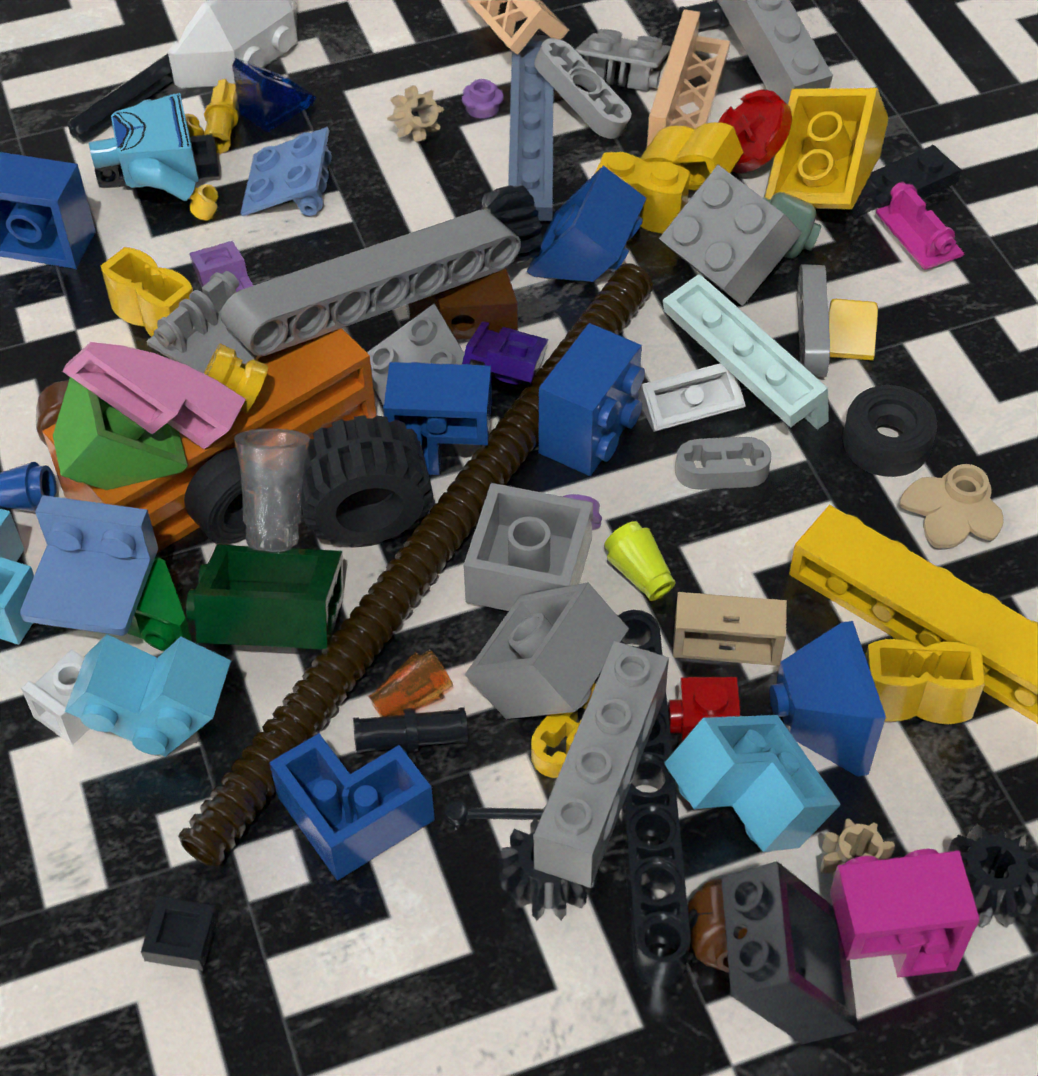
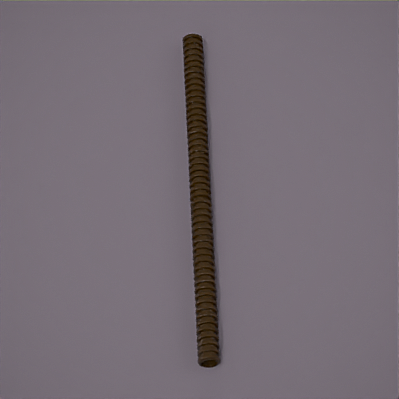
M629 263L618 267L615 274L611 276L608 283L604 285L601 292L597 294L594 301L590 303L586 311L583 312L579 320L576 321L572 329L566 334L565 339H562L557 349L552 352L550 358L538 370L532 382L528 383L527 388H524L519 398L514 401L511 408L504 414V418H501L496 428L490 432L488 445H480V449L476 450L471 457L472 459L466 463L463 470L456 476L455 481L448 486L447 492H444L439 498L438 503H435L431 508L430 514H427L421 521V525L417 526L414 530L413 536L409 537L404 543V548H400L395 555V559L391 560L387 565L386 571H382L377 578V582L373 583L369 588L368 594L361 598L359 606H356L351 611L350 618L344 620L340 626L341 630L336 631L331 637V643H329L327 650H321L322 655H317L312 662V667L307 668L303 673V680H298L293 686V693H288L282 701L283 706H278L272 714L273 719H268L262 726L263 732H258L252 739L253 745H248L242 752L243 759H237L233 763V772H227L221 779L222 786H216L211 792L212 800H205L200 806L202 814H194L189 820L191 828H183L178 835L180 843L193 858L208 866H220L225 859L223 852H230L235 846L234 838H241L246 831L244 824H251L256 818L255 810H262L267 803L266 797H271L276 791L269 762L317 735V731L324 728L327 724L326 718L333 716L337 710L336 705L342 704L346 698V692H351L356 685L355 680H359L363 676L365 668L369 667L375 660L374 655H378L384 648L383 643H387L391 639L393 631L400 627L402 619H406L411 612V607H415L420 600V596L424 595L429 588L428 584L433 583L437 573L442 571L446 561H449L454 555V550L461 546L463 539L470 534L471 528L476 526L490 484H507L512 478V474L520 467V463L524 462L528 453L539 442V387L589 323L617 335L622 332L625 325L628 324L632 316H634L653 290L651 277L645 270Z

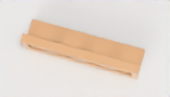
M467 0L508 48L517 55L539 28L551 38L560 40L569 31L541 0ZM507 2L506 12L498 15L500 4ZM527 18L523 25L514 34L516 22Z
M683 11L649 115L647 147L657 132L665 127L686 126L696 129L709 121L729 54L730 41L698 36L700 12ZM695 51L718 55L702 61L695 54ZM701 75L708 82L694 87L688 80ZM693 102L699 110L686 115L679 108Z

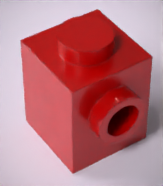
M681 677L678 699H669L670 733H678V746L705 717L740 716L737 677Z

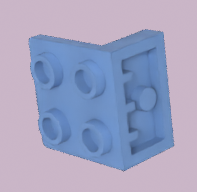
M42 495L35 513L47 546L20 610L23 621L120 636L126 635L158 551L148 510Z

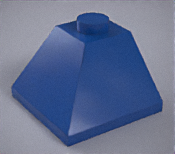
M847 621L838 624L780 662L777 682L770 685L769 695L773 714L783 717L785 726L796 742L859 777L869 775L886 715L854 622Z

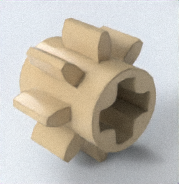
M416 85L405 89V97L397 95L390 99L396 107L393 114L387 117V120L394 121L395 126L399 129L397 133L399 138L412 133L414 141L419 142L426 139V131L433 133L440 130L441 127L436 120L438 113L444 109L441 106H437L432 98L433 90L419 94ZM411 111H418L419 117H413Z
M846 819L840 836L832 832L826 833L822 848L828 854L823 856L820 871L826 874L832 873L834 878L837 866L844 865L855 856H874L879 860L891 859L895 847L894 842H883L881 835L877 832V824L874 822L868 826L854 824L850 819Z

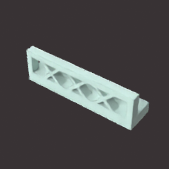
M698 274L663 299L664 312L789 427L805 418L818 430L829 421L828 387L702 275Z

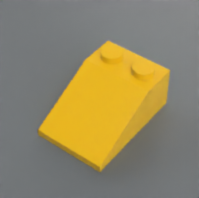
M877 88L792 89L788 102L793 119L791 129L782 148L775 154L765 197L770 199L775 193L784 192L811 203L815 208L852 209L880 157L889 118Z

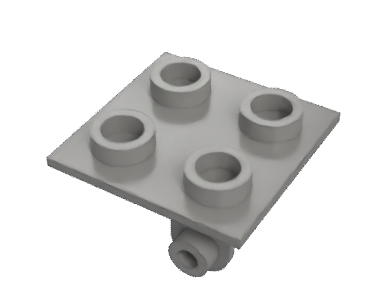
M599 29L597 34L593 33L575 50L578 54L585 55L583 59L604 81L609 60L606 80L609 85L613 84L617 61H620L619 86L624 87L628 76L629 63H631L628 88L649 91L650 88H658L660 72L653 69L654 67L657 68L670 54L671 46L662 45V40L656 37L639 36L637 40L622 38V33L619 31Z
M225 271L223 274L218 272L210 277V281L202 287L203 292L194 290L189 295V299H183L179 303V307L170 315L159 319L157 322L158 328L154 331V335L147 340V345L158 352L203 374L219 343L235 350L237 357L242 359L244 364L246 361L257 360L261 357L254 355L221 321L220 314L223 305L227 299L236 293V289L239 287L238 279L229 271Z
M435 304L367 352L370 355L373 387L383 406L389 362L462 365L464 351Z

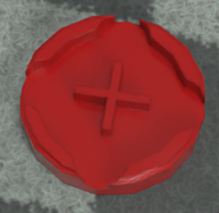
M761 89L747 93L740 98L743 103L738 105L736 109L730 106L721 116L718 123H725L734 127L743 150L741 157L731 172L741 174L756 170L769 162L786 141L793 120L791 108L774 91Z

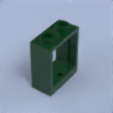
M216 545L208 564H202L200 567L197 588L190 589L187 596L188 621L195 622L196 643L327 650L343 600V553L336 550Z

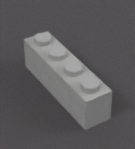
M717 0L767 90L774 91L788 104L792 89L830 87L833 74L790 0Z

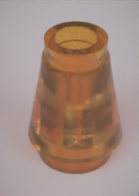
M431 650L426 651L420 656L415 652L368 698L380 717L402 715L403 709L414 708L416 711L444 699V692L453 687V683L443 665Z

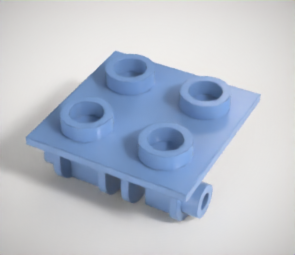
M326 127L312 133H303L293 140L274 147L267 146L254 153L241 215L246 216L292 199L304 215L312 216L320 211L323 207L322 193L326 189L328 180L327 168L332 159L331 152L326 146L329 129Z

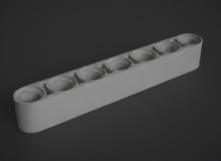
M478 210L242 289L234 293L223 305L220 314L221 321L254 355H269L498 272L508 267L514 261L521 248V241L515 233L489 211Z

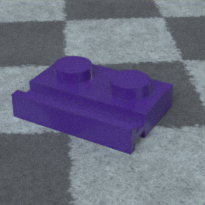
M482 321L466 345L462 364H471L472 360L484 362L485 366H491V372L495 373V378L510 384H522L523 381L531 383L544 358L548 339L503 327L499 333L488 330L489 323Z

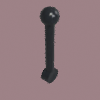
M459 800L451 801L445 807L446 820L455 826L465 823L467 819L533 820L536 818L540 820L544 809L467 807L464 802Z

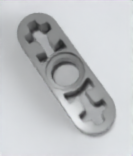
M556 38L544 40L534 61L539 73L593 131L606 138L614 139L620 137L631 118V111L626 103L571 45ZM575 84L580 85V86L586 88V89L589 90L590 92H587V91H584V90L580 89V88L577 87Z
M801 264L797 290L800 363L815 377H826L830 357L825 265Z

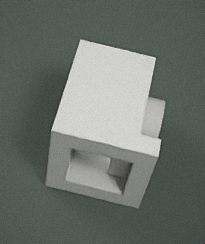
M72 649L35 684L28 681L21 688L33 717L71 745L90 729L81 722L80 718L65 712L84 661V657Z

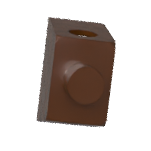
M506 268L406 305L408 318L411 320L435 304L456 339H471L482 321L489 323L488 330L499 333L503 327L518 331V302Z

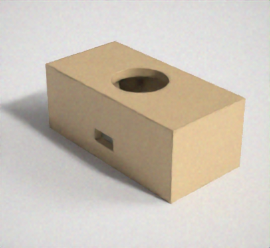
M678 592L673 658L780 666L786 639L787 600ZM719 646L735 647V650L719 649Z

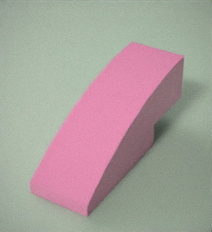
M90 342L63 369L65 374L149 433L154 434L167 423L203 449L231 429L246 400L219 381L185 364L152 352L122 345Z

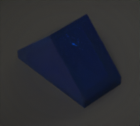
M235 58L232 64L240 113L267 133L311 106L316 99V96L288 77L239 58Z

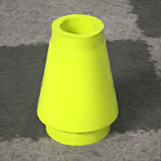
M632 521L615 530L604 543V547L609 552L607 560L640 591L646 594L650 601L661 598L674 587L676 582L672 578L649 528H642L637 521Z

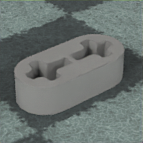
M754 437L694 439L685 442L678 449L675 474L681 484L691 489L704 490L758 486L769 475L771 451L766 443ZM743 458L750 459L752 466L746 465ZM693 461H701V465L704 468H696Z

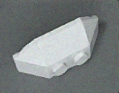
M296 0L205 1L186 26L180 41L174 42L168 50L174 84L179 88L217 86L218 81L221 79H227L229 83H235L236 85L247 80L297 45Z

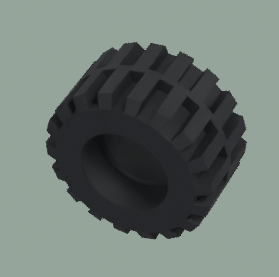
M366 415L354 416V419L349 421L341 419L332 422V426L327 429L320 428L314 432V439L305 440L300 446L301 453L296 454L294 471L305 524L309 530H314L315 536L321 540L330 539L331 544L339 546L350 544L351 547H362L363 544L371 543L372 545L381 544L384 540L396 539L402 536L405 530L415 528L420 523L419 518L425 517L430 511L429 504L433 502V492L421 443L418 441L417 434L413 429H406L405 423L399 420L388 422L387 417L378 415L374 418H366Z

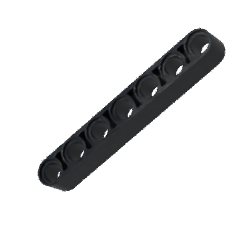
M633 609L618 615L629 628L620 643L626 645L631 643L639 644L641 646L636 648L663 655L660 627L657 620L651 614ZM665 694L649 736L652 741H648L621 808L633 966L635 973L643 982L650 986L661 988L671 986L682 978L686 971L691 937L675 779L664 764L672 755L667 694ZM651 785L658 790L648 793L642 792L636 787ZM648 835L656 836L662 839L663 843L649 845L642 842L640 838ZM657 888L667 892L669 897L656 900L646 896L643 892L647 889ZM663 943L672 947L675 953L665 957L657 956L651 953L647 947L651 944Z

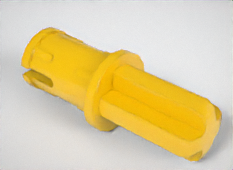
M227 79L218 81L217 86L213 88L211 103L206 106L204 111V118L207 122L204 135L212 134L214 136L216 154H222L229 150L232 128L238 121L236 103L239 90L235 83H229Z

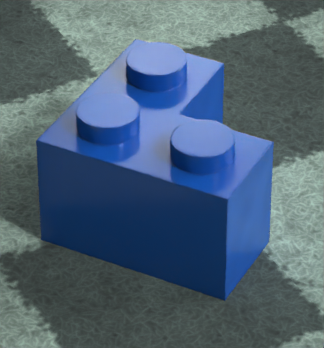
M389 362L383 407L384 416L388 418V422L399 420L405 423L406 429H413L417 434L429 475L440 474L443 444L488 445L492 404L491 366Z
M320 733L269 762L278 798L337 881L435 820L432 787L400 745L352 774H349Z

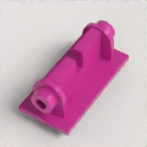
M904 182L896 184L890 192L892 196L891 204L876 210V214L924 270L964 255V252L958 247L954 239L955 232L950 227H946L932 210L927 211L925 209L926 203L917 194V189L912 184L906 185Z

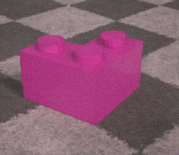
M920 849L902 858L879 860L874 856L856 857L847 861L844 865L837 866L830 890L846 960L891 955L897 978L956 971L980 920L959 851L938 853L935 849Z

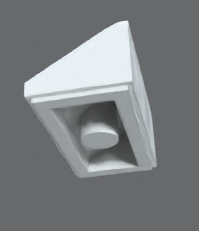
M721 363L644 383L639 388L638 400L643 403L642 410L653 432L746 407L738 379Z

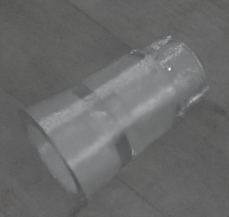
M255 429L241 432L234 437L240 466L243 522L246 524L247 545L254 550L269 552L291 550L292 546L298 542L304 467L310 438L304 433L287 429Z

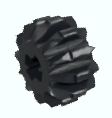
M509 185L484 194L481 210L489 211L515 233L521 241L519 253L511 264L525 262L529 258L539 256L543 241L540 230L542 225L539 222V210H536L534 197L524 185L514 187Z
M534 818L530 823V834L514 829L510 835L511 847H503L500 851L499 866L503 870L499 873V884L503 891L512 892L511 904L515 910L531 903L532 916L536 921L541 918L545 909H553L554 914L562 921L567 912L566 903L580 909L587 903L586 890H593L596 887L598 872L591 888L534 869V833L539 824V821Z
M976 824L974 828L969 830L967 837L957 835L951 841L948 852H960L979 914L981 928L989 925L993 916L1007 928L1009 925L1014 924L1018 914L1024 917L1029 915L1037 903L1038 853L1023 852L1026 846L1025 835L1017 837L1013 841L1005 838L1002 824L994 828L992 835H988Z

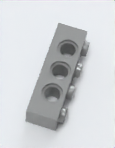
M617 641L613 642L534 833V869L591 888L665 697L669 657Z

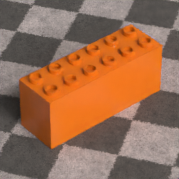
M340 328L272 354L259 357L256 361L269 366L266 378L250 410L247 413L240 410L231 429L203 449L179 432L188 465L181 473L115 489L104 490L61 476L53 440L56 426L54 424L42 432L63 494L67 499L147 509L158 545V553L200 528L189 516L185 508V492L195 473L214 456L232 448H249L258 453L281 479L294 471L296 454L301 453L300 446L305 440L314 439L313 433L320 428L327 429L332 426V422L341 419L344 421L353 420L354 416L366 415V418H374L376 416L370 355Z

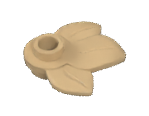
M970 464L957 465L942 478L922 477L916 480L904 491L900 500L901 508L926 516L924 521L925 536L929 543L936 548L956 547L964 542L971 532L980 538L993 541L1000 533L1004 523L1002 510L990 499L992 490L986 473L979 467Z

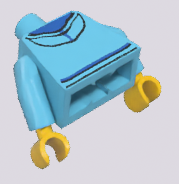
M180 93L152 101L144 100L136 106L114 112L111 118L115 137L89 142L95 169L120 164L127 186L131 188L149 186L163 189L183 201L191 199L189 207L195 217L207 221L214 216L218 208L215 203L218 198L216 188L209 184H202L199 188L195 187V183L199 182L190 136L204 135L205 132L199 127L200 122L195 115L184 113Z

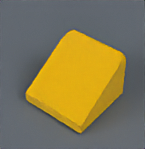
M832 299L830 301L828 311L830 357L874 360L878 304L876 302Z

